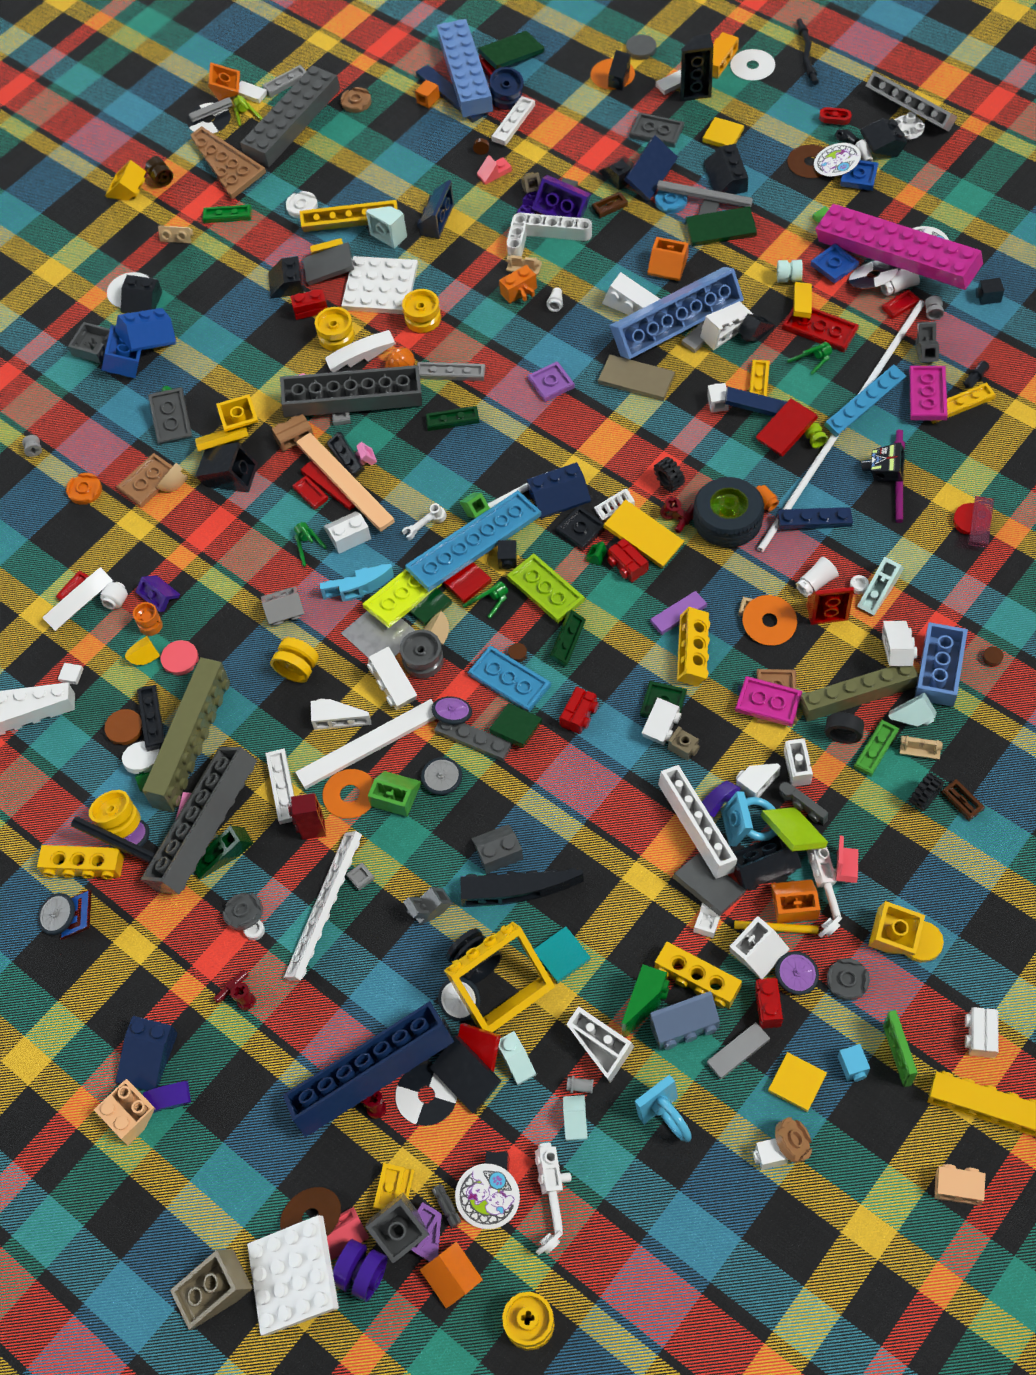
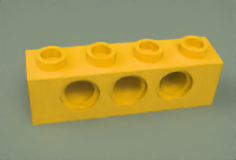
M688 607L680 614L677 681L696 687L708 677L707 662L709 659L708 644L710 641L708 637V629L710 627L708 612Z
M41 845L37 868L43 876L50 878L55 876H63L65 878L81 876L86 879L102 877L106 880H112L121 876L124 855L118 848Z
M666 942L655 961V968L667 972V977L675 980V983L679 986L694 990L696 995L711 991L715 1005L721 1008L726 1007L730 1009L741 989L742 981L669 942ZM675 964H681L684 968L681 970H676L673 968V966ZM693 974H700L702 978L695 980L691 976ZM712 984H718L721 986V988L719 990H714L710 986Z

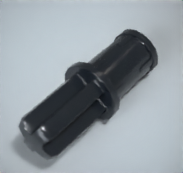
M981 361L975 369L970 371V375L963 382L966 389H972L978 381L982 380L983 375L990 368L986 361Z

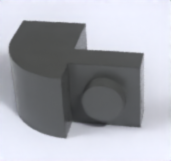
M935 321L917 323L916 351L921 362L939 361V343L936 341L937 323Z
M430 887L421 897H408L403 902L408 914L416 918L419 924L430 922L443 914L453 904L444 889L438 887Z

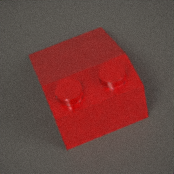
M854 587L815 591L810 594L807 600L810 624L848 621Z

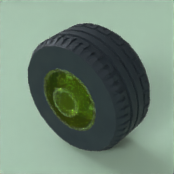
M723 477L712 480L705 484L695 497L693 513L695 528L704 540L713 545L727 548L744 545L754 539L762 527L764 515L762 496L755 486L745 480L735 477Z

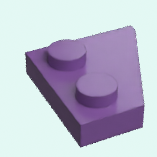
M422 1202L417 1211L429 1232V1236L413 1247L411 1251L430 1262L438 1256L442 1214Z

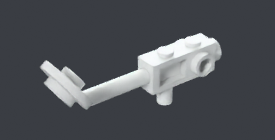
M826 847L807 850L817 887H824L833 920L829 918L821 925L823 930L818 934L820 938L825 934L829 937L840 927L838 922L842 919L832 887L837 882L836 869H833L830 854Z
M551 1143L539 1144L538 1149L535 1151V1163L539 1174L538 1181L541 1186L542 1195L548 1194L555 1232L553 1235L548 1233L540 1241L542 1245L536 1250L538 1255L543 1252L548 1254L560 1243L558 1238L563 1233L557 1193L563 1190L562 1182H571L570 1173H560L556 1146L552 1147Z

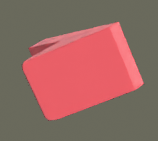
M488 155L478 170L477 176L486 185L511 172L512 166L503 157L495 161Z

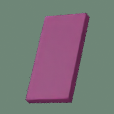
M910 366V420H947L946 366Z

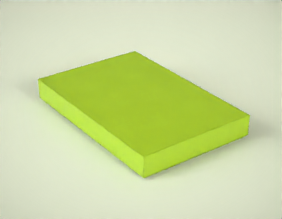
M796 807L762 810V819L791 851L827 847L828 841Z

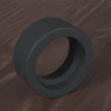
M842 712L833 713L828 716L825 735L829 739L844 744L857 743L862 739L864 722L860 717Z

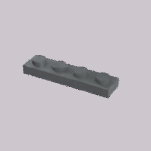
M439 721L434 729L437 735L502 762L505 761L512 748V743L465 723L452 725Z

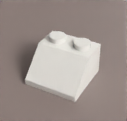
M356 511L324 526L338 554L371 539L368 525L362 515Z

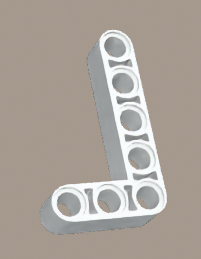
M517 213L512 218L507 239L508 256H511V254L522 256L527 236L588 241L592 238V222L586 218Z

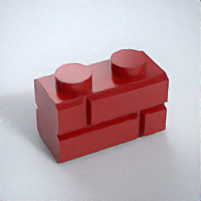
M323 288L290 296L296 320L318 315L319 312L327 308Z
M623 538L608 549L607 560L612 567L616 566L624 579L628 578L631 582H634L648 572L649 562L626 539Z
M576 687L559 717L560 726L578 734H581L583 729H587L591 721L590 715L592 713L595 714L599 706L597 695Z
M777 978L756 980L755 994L760 1027L762 1029L781 1027L783 1015Z

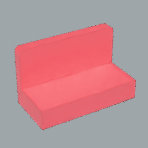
M840 836L837 849L836 881L857 883L858 849L844 848V836Z
M354 1207L340 1214L335 1229L327 1236L331 1260L340 1256L342 1250L351 1239L362 1243L369 1238Z

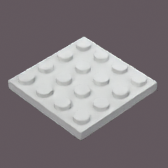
M353 256L354 270L349 272L341 307L347 311L404 314L402 301L409 292L413 291L418 260Z
M317 1215L247 1244L261 1336H268L339 1309L323 1216Z

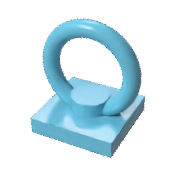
M737 791L721 809L729 846H737L746 835L758 841L773 839L777 834L772 829L766 833L752 830L753 826L748 806L758 805L766 810L776 808L762 798H746L744 792Z
M668 1075L635 1100L638 1118L645 1124L654 1116L661 1115L668 1127L680 1140L689 1142L692 1138L690 1129L672 1105L678 1099L675 1080Z

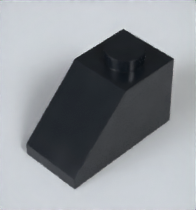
M619 50L615 51L608 77L609 87L621 91L624 89L629 79L631 54Z
M747 314L737 332L747 342H758L775 327V324L763 316Z

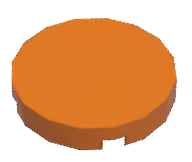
M81 473L78 474V477L70 479L66 492L73 503L85 505L99 498L102 493V485L94 474Z

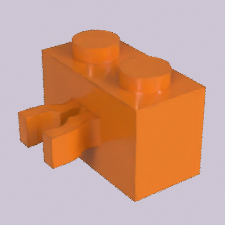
M527 265L519 268L499 280L500 294L509 304L519 298H522L524 302L527 301L526 294H530L532 297L535 296L534 290L537 289L536 274Z

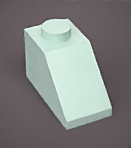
M924 692L890 710L888 716L892 720L918 727L922 724L926 726L932 723L937 712Z
M513 1031L502 1037L499 1042L498 1052L517 1085L536 1076L531 1061L516 1033Z

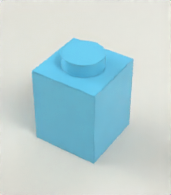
M858 1044L839 1051L838 1059L847 1081L854 1079L857 1082L865 1079L869 1073L870 1066L861 1045Z

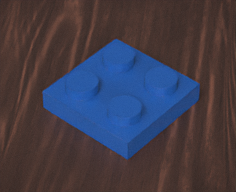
M860 160L855 168L842 175L840 186L873 191L878 163Z
M833 244L811 260V266L834 284L859 265L858 260L836 244Z

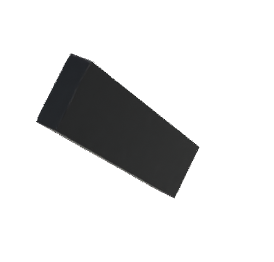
M156 685L138 688L137 694L145 747L147 752L161 748L165 739Z

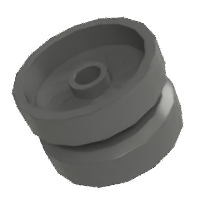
M415 630L403 638L400 644V655L403 666L408 674L412 677L423 679L432 677L441 670L444 656L441 642L437 635L428 630Z

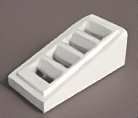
M626 488L594 507V510L601 521L605 522L619 507L617 503L621 505L626 499L635 506V501Z

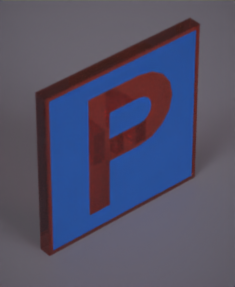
M89 889L71 897L75 905V915L70 926L61 933L62 940L90 928L92 890Z

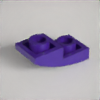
M529 192L524 196L523 204L517 213H537L536 210L532 209L537 192Z
M726 780L713 789L702 801L709 815L714 818L724 802L727 803L741 788Z
M188 1081L169 1084L143 1092V1096L155 1108L153 1113L191 1103Z

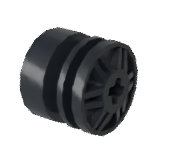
M477 928L467 931L451 945L447 951L446 959L450 963L459 960L466 955L469 949L483 943L486 936H483L482 932ZM499 950L462 977L474 984L479 983L498 966L502 959L501 952Z

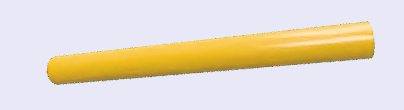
M734 921V929H746L752 922ZM767 923L777 932L818 934L819 926Z

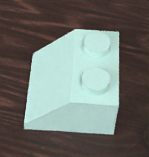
M390 206L368 209L366 211L370 235L394 249L407 238L404 214L400 210Z

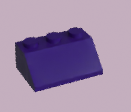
M546 175L542 178L532 209L545 215L582 218L592 194Z

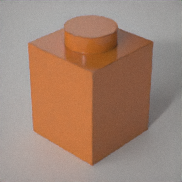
M425 80L415 90L417 103L427 108H430L440 98L439 86L428 80Z

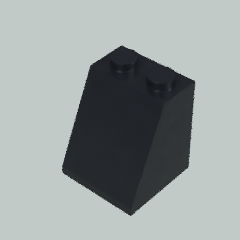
M239 443L215 446L205 449L195 477L205 487L249 492L258 463Z

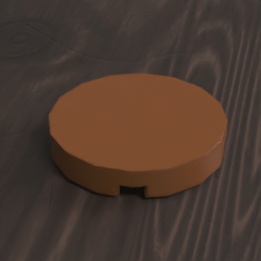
M121 709L108 717L104 730L112 743L129 745L141 736L143 729L142 720L135 711Z

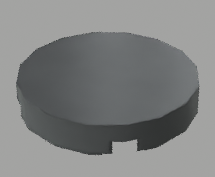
M648 35L633 36L626 43V52L631 54V57L634 59H647L650 55L653 56L655 54L656 41Z
M243 892L228 900L225 905V911L223 910L224 921L231 929L245 930L259 921L263 914V905L259 897L254 893L247 894Z
M850 958L840 959L832 964L826 977L827 986L831 993L845 1001H854L861 998L867 992L870 983L867 969L859 961Z

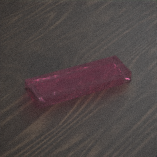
M975 496L968 545L988 547L994 499Z

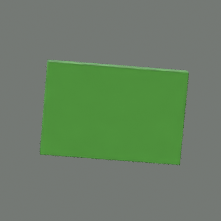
M889 1011L883 1024V1029L902 1085L904 1087L911 1086L918 1072L897 1011Z

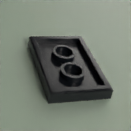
M454 1036V1042L443 1050L430 1069L474 1114L477 1113L502 1081L459 1036Z

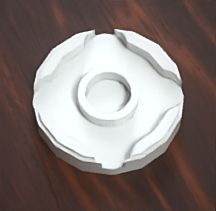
M306 191L292 194L286 201L287 212L294 218H300L299 211L317 209L318 202L315 195Z
M145 741L132 744L123 752L122 762L124 768L133 774H139V772L143 771L144 773L150 772L160 749L147 752Z

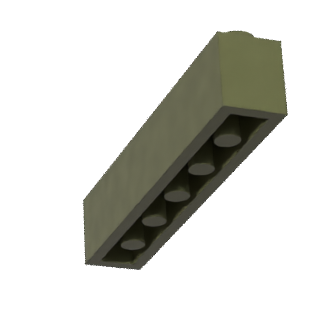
M891 666L801 694L799 706L808 722L916 687L919 676L914 666Z

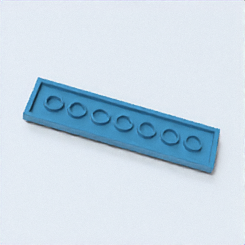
M517 490L406 564L405 568L430 592L498 546V540H507L541 516V511Z

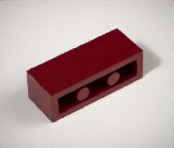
M316 794L291 796V804L288 805L290 817L292 816L293 825L296 826V832L301 834L303 840L325 837V818Z

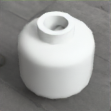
M109 582L101 592L100 599L106 608L111 610L118 609L123 605L128 593L122 583Z

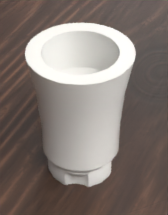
M900 269L892 280L880 286L881 291L884 295L889 296L909 287L919 285L920 278L918 274Z
M820 557L815 565L796 583V588L801 594L808 597L828 582L837 578L839 575L838 571L831 561L825 557Z

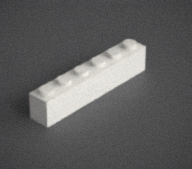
M677 765L661 771L658 785L715 879L733 873L737 858L680 766Z

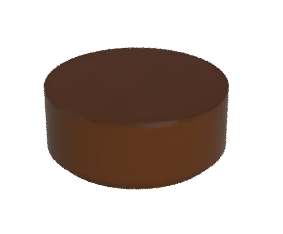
M483 138L476 139L473 145L474 152L479 155L486 154L489 151V142Z
M514 643L508 649V656L517 662H522L527 657V649L521 643Z
M988 647L984 651L983 661L988 666H998L1003 660V652L997 647Z

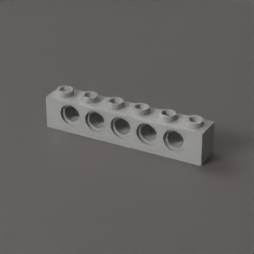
M874 71L866 84V87L947 131H950L957 119V116Z

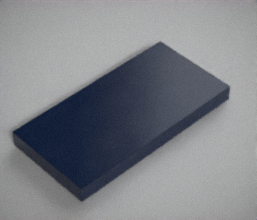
M655 135L651 138L624 181L648 202L656 192L659 180L663 181L678 157Z

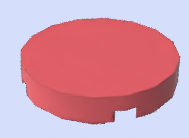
M184 640L168 644L161 654V663L165 671L177 676L191 672L199 661V655L195 646Z

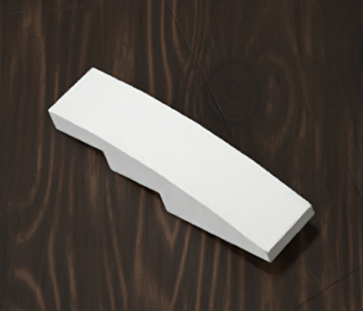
M388 330L355 341L330 354L325 359L329 369L332 372H336L347 364L352 367L363 359H366L368 362L396 343L391 332Z
M100 567L42 618L57 631L103 591L106 584L113 580Z

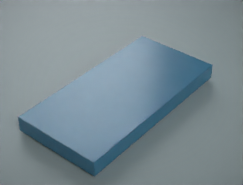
M491 645L467 672L468 676L527 712L534 708L551 687L550 681Z

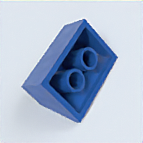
M163 308L117 316L115 332L131 352L176 344L171 318Z

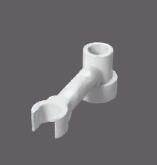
M434 503L430 506V513L414 525L403 528L402 533L405 535L410 532L406 538L412 540L417 531L432 519L437 523H441L446 519L447 514L439 504Z

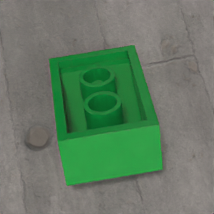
M642 964L622 1020L623 1037H627L649 1017L650 1013L660 1006L662 999L666 1000L670 982L667 980V972Z

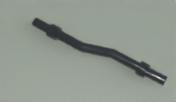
M799 18L796 23L798 25V32L805 42L803 61L807 69L806 73L808 78L811 79L812 84L817 85L819 82L817 72L812 67L809 59L811 41L808 36V29L802 19Z

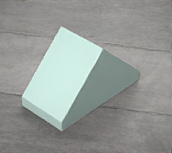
M585 1095L563 1096L566 1141L588 1140Z

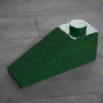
M230 825L206 848L204 856L200 858L194 871L199 879H203L239 857L253 844L245 828Z

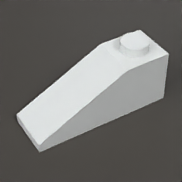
M331 699L311 701V722L314 730L371 725L370 715L367 711Z

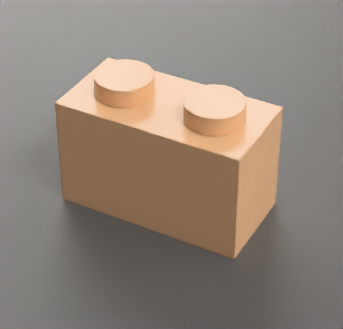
M950 1164L938 1167L934 1199L981 1206L985 1196V1173L979 1172L976 1168L956 1169V1166Z

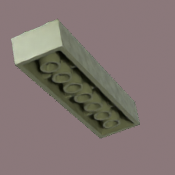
M202 657L198 661L142 790L152 808L174 813L175 808L180 804L183 789L185 790L188 785V777L195 769L197 756H200L202 752V745L209 736L211 723H214L217 709L223 703L225 690L227 691L230 686V680L222 662Z

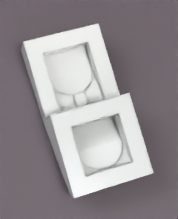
M702 902L693 932L714 938L721 916H718Z

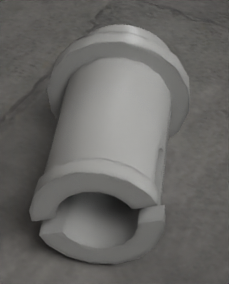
M572 1075V1077L567 1079L566 1090L571 1091V1093L578 1091L592 1094L594 1079L574 1078V1075Z

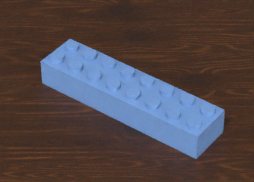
M460 19L438 24L439 43L462 116L468 117L492 112V96L467 20Z
M722 267L609 326L620 356L631 359L705 321L707 315L739 301L741 302L744 298L734 268Z

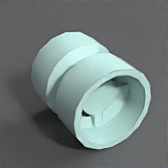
M788 260L777 261L778 283L788 282V280L802 282V260H792L790 263Z

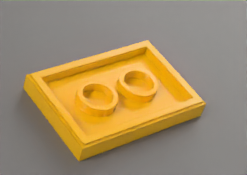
M246 426L226 432L222 430L196 438L195 442L198 451H202L248 437L249 434Z

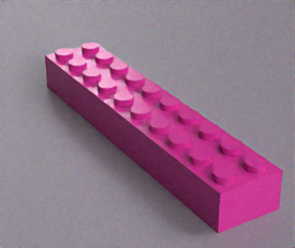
M832 204L815 228L819 242L831 246L836 244L843 250L964 290L967 289L983 265L981 250L836 204Z

